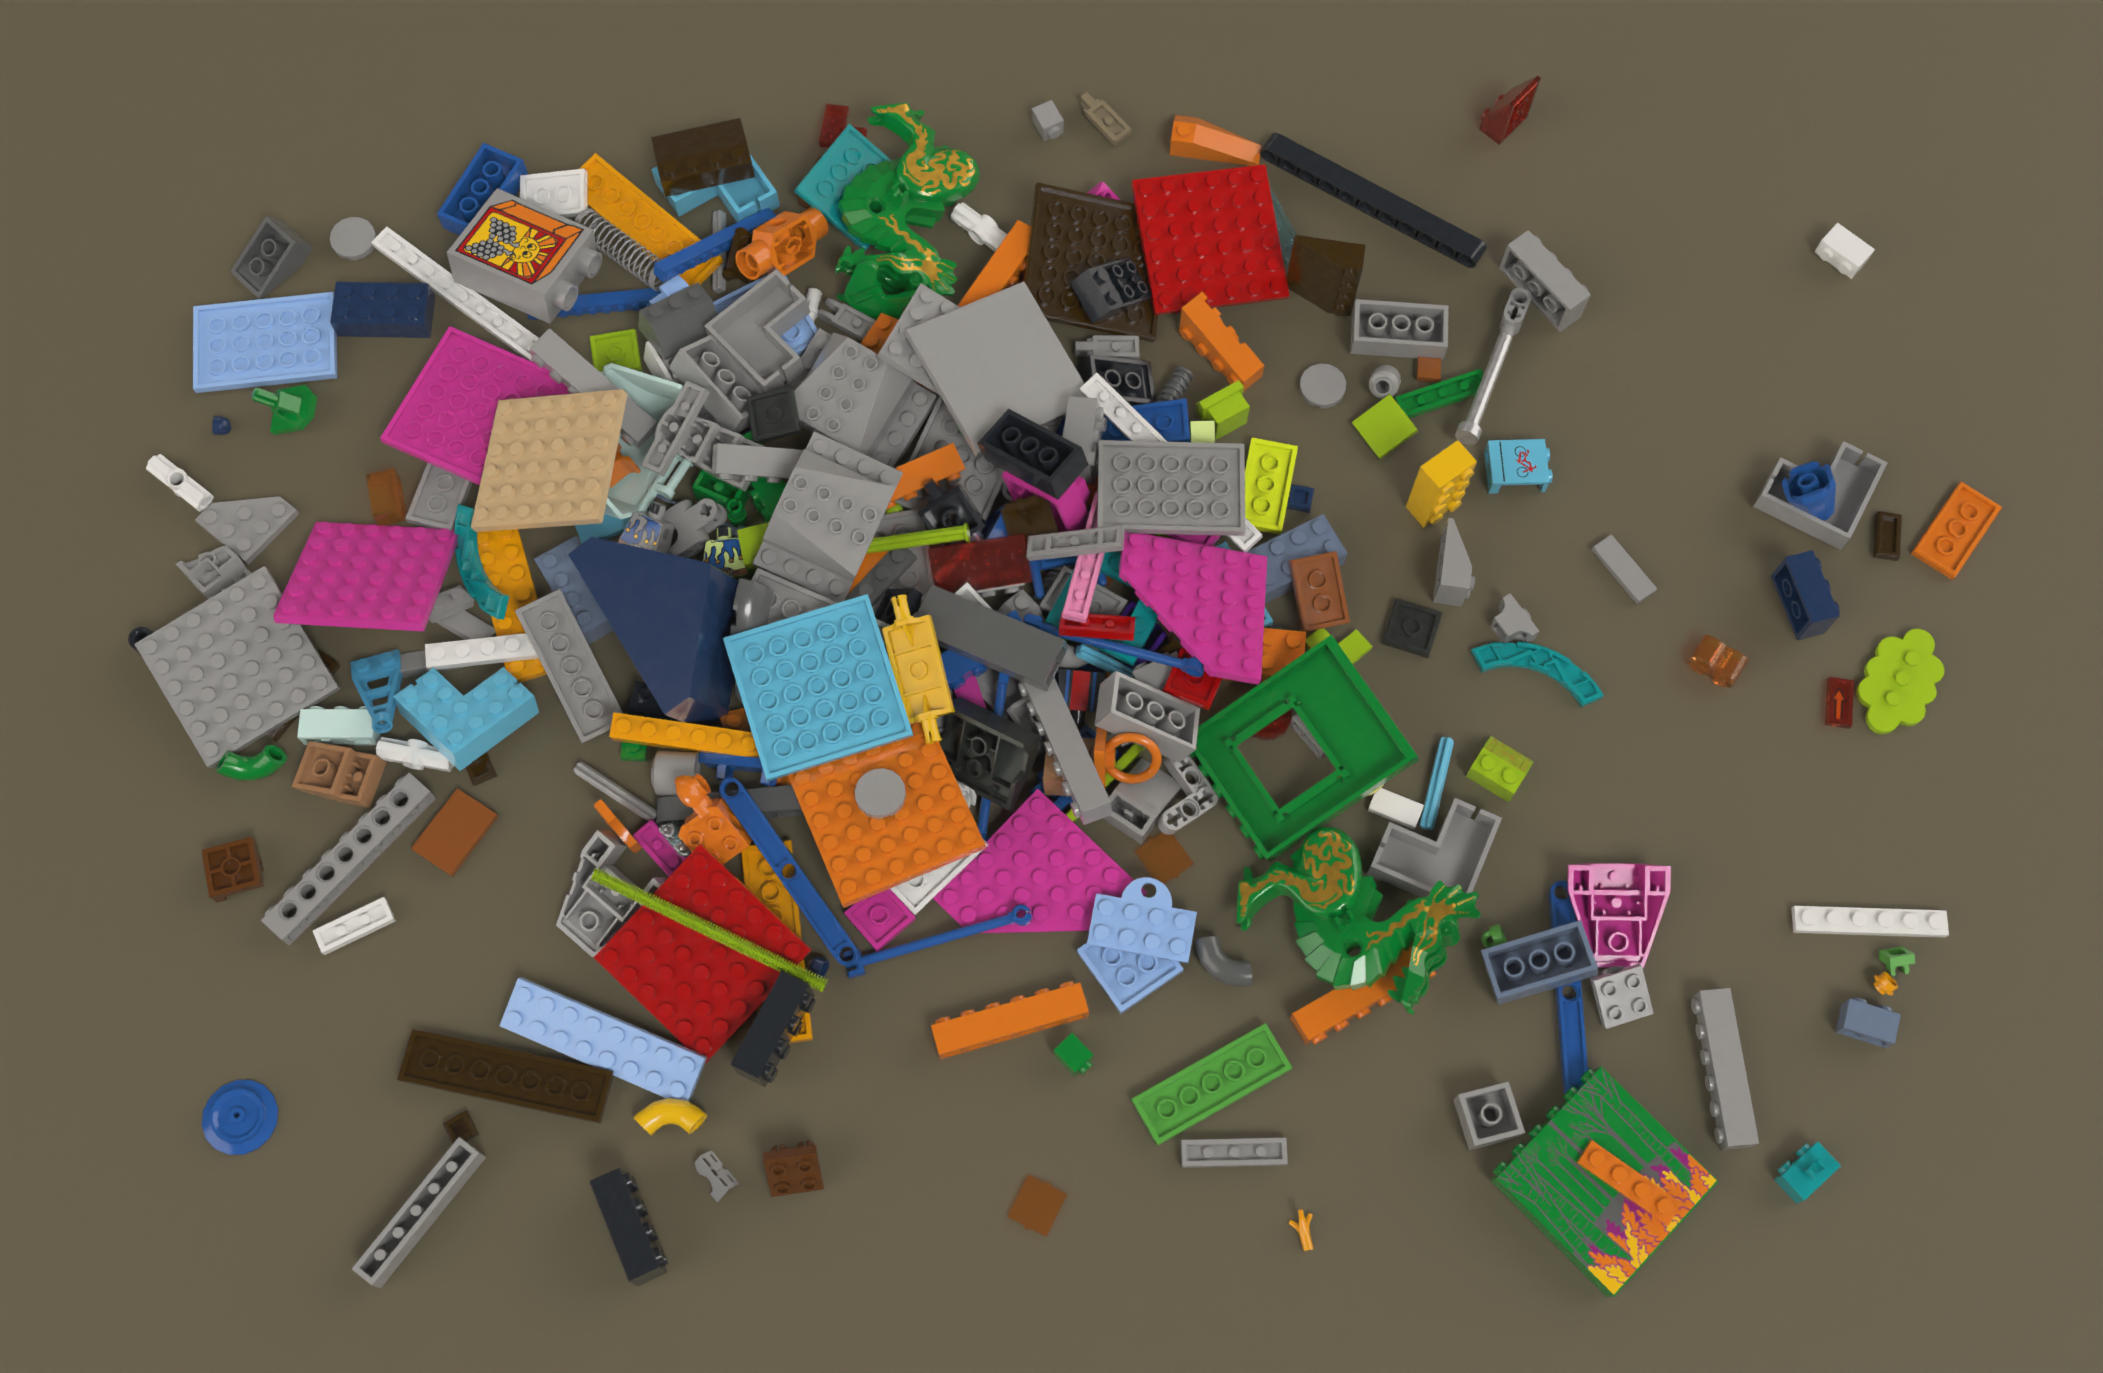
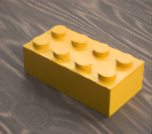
M1458 440L1420 466L1406 508L1423 528L1430 523L1435 525L1443 518L1444 513L1448 510L1453 512L1462 504L1461 499L1466 494L1465 489L1470 484L1469 480L1474 474L1473 470L1477 461Z

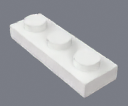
M382 897L313 930V934L321 953L326 955L396 922L387 899Z

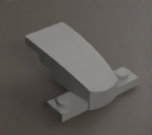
M686 381L673 407L669 408L660 419L655 432V440L641 465L664 477L677 454L719 479V475L712 474L713 445L720 443L765 446L748 440L741 434L722 428L717 423L697 417L710 392L703 387ZM734 476L733 480H722L744 492L750 482L743 481L741 476Z

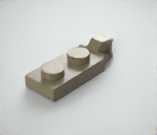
M1088 92L1080 96V105L1084 108L1083 113L1114 147L1131 135V128L1103 99L1095 100Z

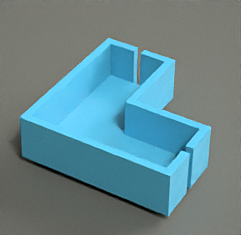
M751 155L755 178L665 197L658 167L656 166L652 169L657 187L664 197L668 199L669 204L678 217L717 195L736 222L763 209L770 208L773 211L780 207L777 191Z
M504 667L464 696L434 668L415 680L417 685L410 684L393 696L400 714L459 771L540 713L534 695L521 683L518 684L517 679Z

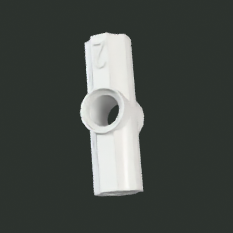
M963 202L958 203L950 215L951 220L965 229L974 242L979 245L985 244L995 252L1007 236L1005 232L998 228V225L990 216L986 214L981 216Z
M163 455L153 456L148 461L147 471L199 512L205 510L212 503L214 497L211 493Z
M381 737L376 746V755L381 759L401 763L403 766L411 769L423 770L424 768L451 772L454 768V765L434 746H430V744L421 740L409 739L408 741Z

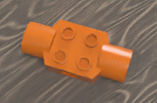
M808 208L800 214L787 211L782 212L754 229L752 243L736 253V264L740 272L751 280H755L765 273L770 274L776 269L783 276L787 275L815 257L816 242L828 233L827 220L815 208Z

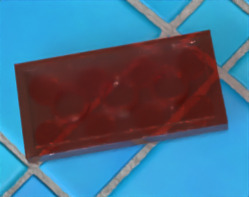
M1025 533L928 548L934 586L954 594L967 582L975 591L1033 582L1030 561L1026 557L1027 544Z

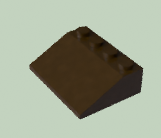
M741 118L651 137L665 197L755 178Z
M1295 235L1286 277L1288 289L1327 313H1332L1336 316H1351L1363 270L1366 245Z

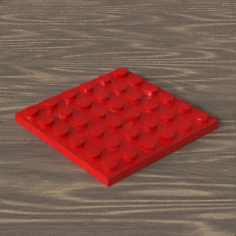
M1266 164L1134 179L1131 181L1154 316L1181 313L1182 307L1201 292L1207 296L1208 299L1205 302L1211 309L1284 300L1290 297Z
M699 844L653 893L654 898L655 896H657V899L660 897V900L663 899L662 902L666 900L665 903L669 902L668 905L672 903L671 906H677V909L681 907L680 910L683 908V912L684 910H686L685 913L689 911L688 914L692 913L691 916H698L697 919L701 917L700 920L703 918V922L704 920H706V923L709 921L708 924L712 923V926L715 924L714 927L718 925L717 928L721 927L720 930L724 928L723 931L726 930V933L729 931V934L732 932V936L735 934L734 937L738 935L737 938L741 937L740 940L744 938L743 941L747 940L746 943L750 941L749 944L753 942L752 945L755 944V947L757 945L758 948L761 946V950L762 948H764L763 951L767 949L766 952L770 951L769 954L773 952L772 955L776 954L775 957L779 955L778 958L781 956V960L783 958L784 961L787 959V962L790 960V964L793 962L792 965L795 963V966L799 965L812 951L800 937L702 844ZM643 905L593 957L686 1048L707 1056L705 1064L765 1002L781 973L764 963L762 964V962L747 957V955L741 954V952L739 953L738 950H733V948L727 947V945L721 944V942L719 943L709 936H704V934L698 933V931L692 930V928L690 929L686 925L684 926L680 922L669 919V917L661 915L660 912H655V910Z

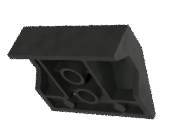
M962 697L952 700L955 712L948 714L946 729L940 737L942 741L939 744L955 779L971 787L979 796L1009 811L1012 810L1036 760L1041 736Z

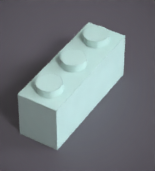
M319 706L300 709L297 738L304 745H308L309 741L330 745H377L380 739V733L372 729L371 716L366 706H361L359 709H349L344 706H336L334 709H325Z

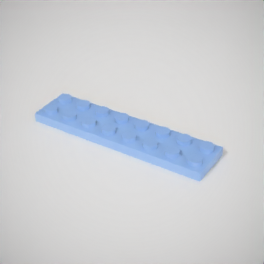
M523 977L517 979L500 1023V1027L593 1067L613 1071L614 1076L664 1098H676L690 1102L707 1056Z

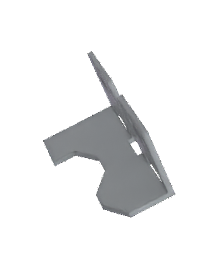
M712 1150L700 1155L694 1162L697 1172L707 1177L711 1182L713 1191L710 1195L717 1203L729 1189L739 1184L727 1169H722L723 1163ZM704 1158L710 1164V1167L703 1160ZM714 1169L718 1175L715 1176L711 1170Z

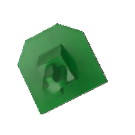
M306 385L279 389L276 394L255 388L251 395L253 401L271 407L273 416L270 433L274 435L303 430L314 418L317 396Z

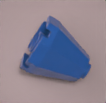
M1812 461L1793 468L1789 472V479L1787 480L1785 477L1782 485L1787 501L1790 504L1825 521L1834 513L1836 483L1830 465L1824 464L1825 467L1819 465V462Z

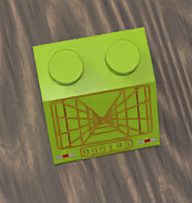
M1491 736L1469 769L1466 777L1509 803L1534 761Z

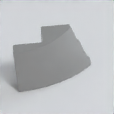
M227 545L216 548L211 552L199 554L196 560L187 563L183 561L176 563L177 567L207 599L212 598L251 574L240 558Z

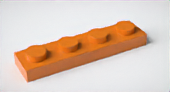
M1592 1140L1588 1143L1577 1161L1580 1166L1666 1226H1669L1682 1204Z

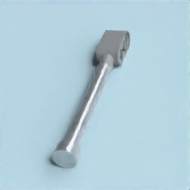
M1518 287L1512 290L1500 322L1501 331L1466 421L1459 423L1455 433L1457 440L1464 444H1476L1481 435L1482 429L1479 424L1513 336L1519 333L1531 301V293L1526 288Z

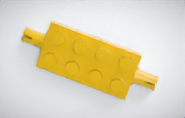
M898 595V598H891L896 620H894V624L882 628V632L910 725L918 722L922 723L925 743L933 744L935 743L934 741H942L936 719L940 716L954 713L955 710L931 615L914 618L910 615L907 596Z

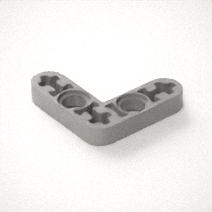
M1189 755L1180 762L1166 756L1163 757L1166 768L1187 795L1185 799L1166 810L1158 818V827L1166 835H1172L1213 808L1218 801V796ZM1185 775H1193L1196 783H1188ZM1202 797H1207L1208 801L1199 806L1198 801ZM1183 805H1187L1192 809L1193 816H1188L1184 813ZM1177 816L1178 820L1170 825L1167 823V820Z

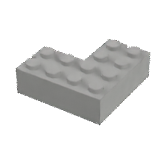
M777 269L704 325L707 335L712 334L764 393L784 388L785 381L789 384L804 372L800 356L781 336L810 313L807 299L793 285L791 286L790 282Z
M1843 441L1829 463L1836 483L1834 513L1829 519L1823 521L1794 507L1787 501L1782 481L1785 477L1788 480L1790 477L1789 472L1798 465L1780 457L1771 470L1753 507L1841 550L1850 540L1888 462L1867 453L1857 467L1854 464L1862 455L1863 450Z
M1454 798L1436 841L1389 822L1367 875L1420 898L1428 897L1432 888L1439 880L1447 887H1454L1460 884L1463 892L1470 893L1474 889L1502 817L1480 809L1475 820L1470 819L1476 806Z

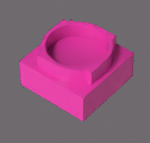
M1004 471L1002 478L1013 501H1017L1016 498L1018 497L1023 499L1036 494L1037 497H1042L1049 501L1059 532L1084 530L1086 528L1089 513L1085 505L1090 497V492L1084 478L1078 476L1057 500Z

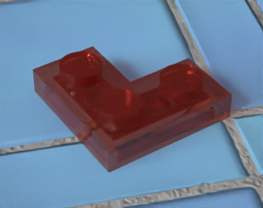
M826 104L819 138L820 147L830 148L847 127L849 106ZM854 127L867 138V128Z

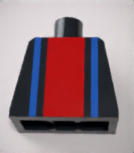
M1059 667V689L1068 709L1071 710L1075 724L1084 725L1086 711L1096 712L1099 688L1105 679L1106 671Z

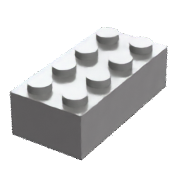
M1528 230L1507 245L1499 269L1517 288L1522 287L1530 291L1532 296L1530 302L1559 332H1562L1581 318L1591 294L1587 287L1580 284L1573 277L1572 272L1557 260L1555 254L1549 252L1542 245L1541 240Z
M1355 299L1351 320L1350 354L1418 358L1419 356L1441 358L1443 360L1448 348L1449 306Z
M711 334L679 349L669 368L684 385L686 381H689L710 392L703 406L723 428L736 433L750 427L746 397L764 392Z
M1115 671L1100 684L1095 726L1115 735L1127 732L1143 734L1151 738L1158 745L1161 755L1180 762L1196 750L1200 708Z

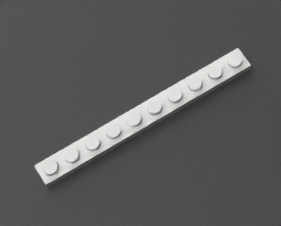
M386 227L371 242L378 251L420 282L429 283L435 293L523 358L533 362L531 360L530 347L539 338L476 291L454 282L453 275L390 228Z
M1098 373L1079 388L1085 397L1098 398L1100 407H1103L1104 415L1130 441L1167 442ZM1246 518L1245 536H1228L1243 552H1247L1263 537Z

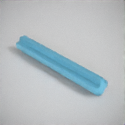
M1441 737L1439 739L1420 820V827L1424 830H1433L1435 827L1454 744L1450 737Z

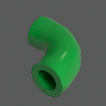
M274 745L266 746L259 754L254 756H241L227 750L219 760L215 772L238 781H255L269 777L279 770L287 761V756L282 749Z

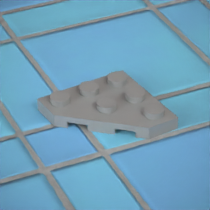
M277 496L211 503L195 521L224 546L227 545L240 559L249 565L299 515V512L283 498Z

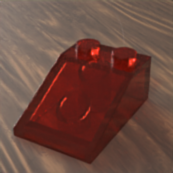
M1536 76L1510 89L1505 95L1501 94L1495 101L1494 106L1491 109L1487 108L1482 113L1479 130L1500 145L1528 117L1541 78Z

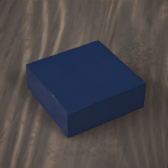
M1291 484L1286 509L1310 513L1314 488Z

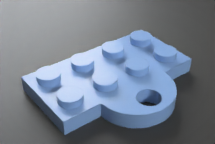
M1149 877L1139 878L1132 881L1125 888L1121 898L1096 893L1087 945L1188 964L1197 912L1173 908L1171 894L1162 882ZM1146 884H1151L1156 889V894L1151 898L1142 895L1141 889Z

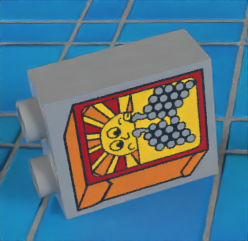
M498 188L447 251L454 282L549 324L552 323L561 309L569 311L573 307L578 296V286L585 277L590 279L595 277L602 264V254L597 251L593 229Z

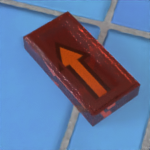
M1834 677L1827 679L1826 726L1846 729L1852 727L1854 680Z

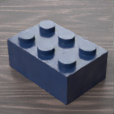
M1813 550L1785 557L1771 575L1797 641L1824 634L1840 617L1839 605L1833 600L1830 593V584L1824 578L1821 571V562L1815 556Z

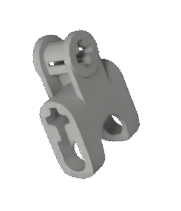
M703 499L693 505L691 500H684L666 510L663 519L673 523L674 530L678 532V539L668 549V554L690 559L704 550L706 541L711 540L708 533L722 526L727 519V511L724 506L711 499Z

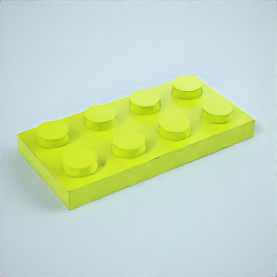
M1251 438L1245 468V518L1258 531L1278 535L1282 533L1298 446Z

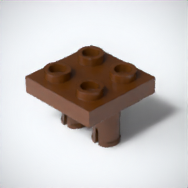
M806 1140V1146L801 1141L798 1143L797 1148L788 1149L786 1145L780 1144V1150H778L777 1145H774L771 1148V1152L763 1153V1162L771 1197L824 1189L817 1147L812 1141Z

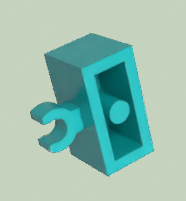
M1819 1142L1812 1145L1805 1143L1795 1152L1798 1157L1792 1163L1787 1160L1777 1169L1780 1174L1774 1181L1796 1204L1805 1201L1841 1167Z

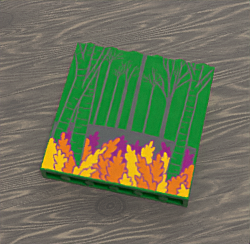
M1601 1066L1594 1070L1589 1068L1582 1074L1580 1085L1577 1088L1572 1086L1562 1096L1565 1101L1559 1107L1555 1104L1545 1114L1548 1119L1542 1125L1537 1123L1528 1132L1530 1138L1524 1144L1519 1142L1511 1150L1510 1153L1513 1156L1507 1162L1501 1161L1492 1172L1495 1175L1490 1181L1606 1297H1615L1719 1181ZM1591 1140L1682 1203L1669 1226L1657 1220L1577 1163Z

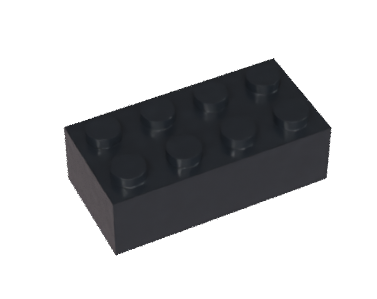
M1009 408L978 442L986 461L1057 500L1089 465L1081 446Z
M781 971L730 1064L739 1075L763 1087H766L768 1082L772 1083L778 1073L776 1067L780 1059L784 1060L787 1057L791 1048L789 1043L793 1035L798 1036L803 1027V1022L801 1021L805 1013L809 1014L815 1005V994L809 984Z
M619 1167L589 1181L628 1281L636 1286H640L666 1274L665 1266L669 1264L664 1250H660L659 1246L655 1243L659 1237L653 1224L650 1225L649 1221L647 1222L645 1216L649 1215L644 1201L640 1200L639 1196L637 1197L636 1195L639 1187L634 1176H631L629 1172H624Z

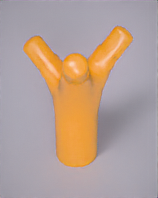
M1299 1209V1224L1290 1220L1289 1225L1294 1227L1299 1233L1303 1251L1314 1249L1309 1229L1313 1215L1308 1213L1305 1218L1303 1210Z

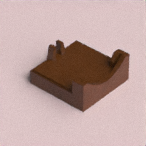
M253 837L201 850L209 897L216 903L226 901L227 896L264 887L261 874L264 868L260 866L263 862L258 856L256 840Z

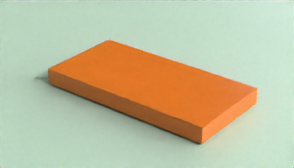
M1960 481L1911 554L1953 580L2002 509V506Z

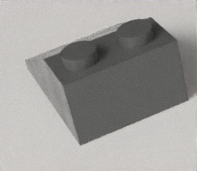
M266 216L230 273L256 297L263 299L302 266L313 247L284 221Z

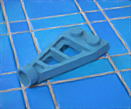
M399 649L350 662L352 680L371 716L372 729L377 733H386L393 727L392 722L396 709V702L393 696L399 693L403 674L400 672L401 653ZM389 676L386 686L369 689L368 682ZM388 696L387 703L378 706L373 705L372 700Z

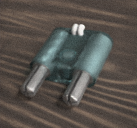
M670 823L661 825L659 832L680 856L687 858L692 852L678 836L681 826Z

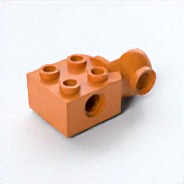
M681 775L675 778L676 793L684 805L694 809L693 814L686 818L678 834L679 838L691 852L699 844H702L724 865L750 845L751 837L723 798L711 799L707 795L711 792V789L701 775Z

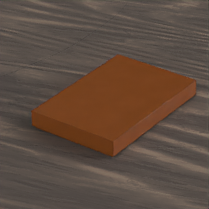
M1337 551L1289 560L1301 630L1308 632L1350 623Z
M457 788L411 847V850L453 877L499 816Z

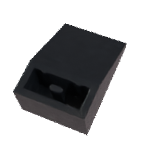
M1130 257L1089 268L1070 282L1092 324L1108 319L1152 298L1147 285L1142 280L1135 263Z

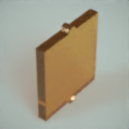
M1162 832L1155 838H1149V842L1135 850V854L1151 876L1163 884H1166L1173 878H1179L1182 872L1194 865L1173 834L1166 835Z
M1028 1175L1008 1218L1022 1224L1025 1230L1031 1229L1047 1237L1067 1194L1051 1187L1049 1182L1044 1183Z

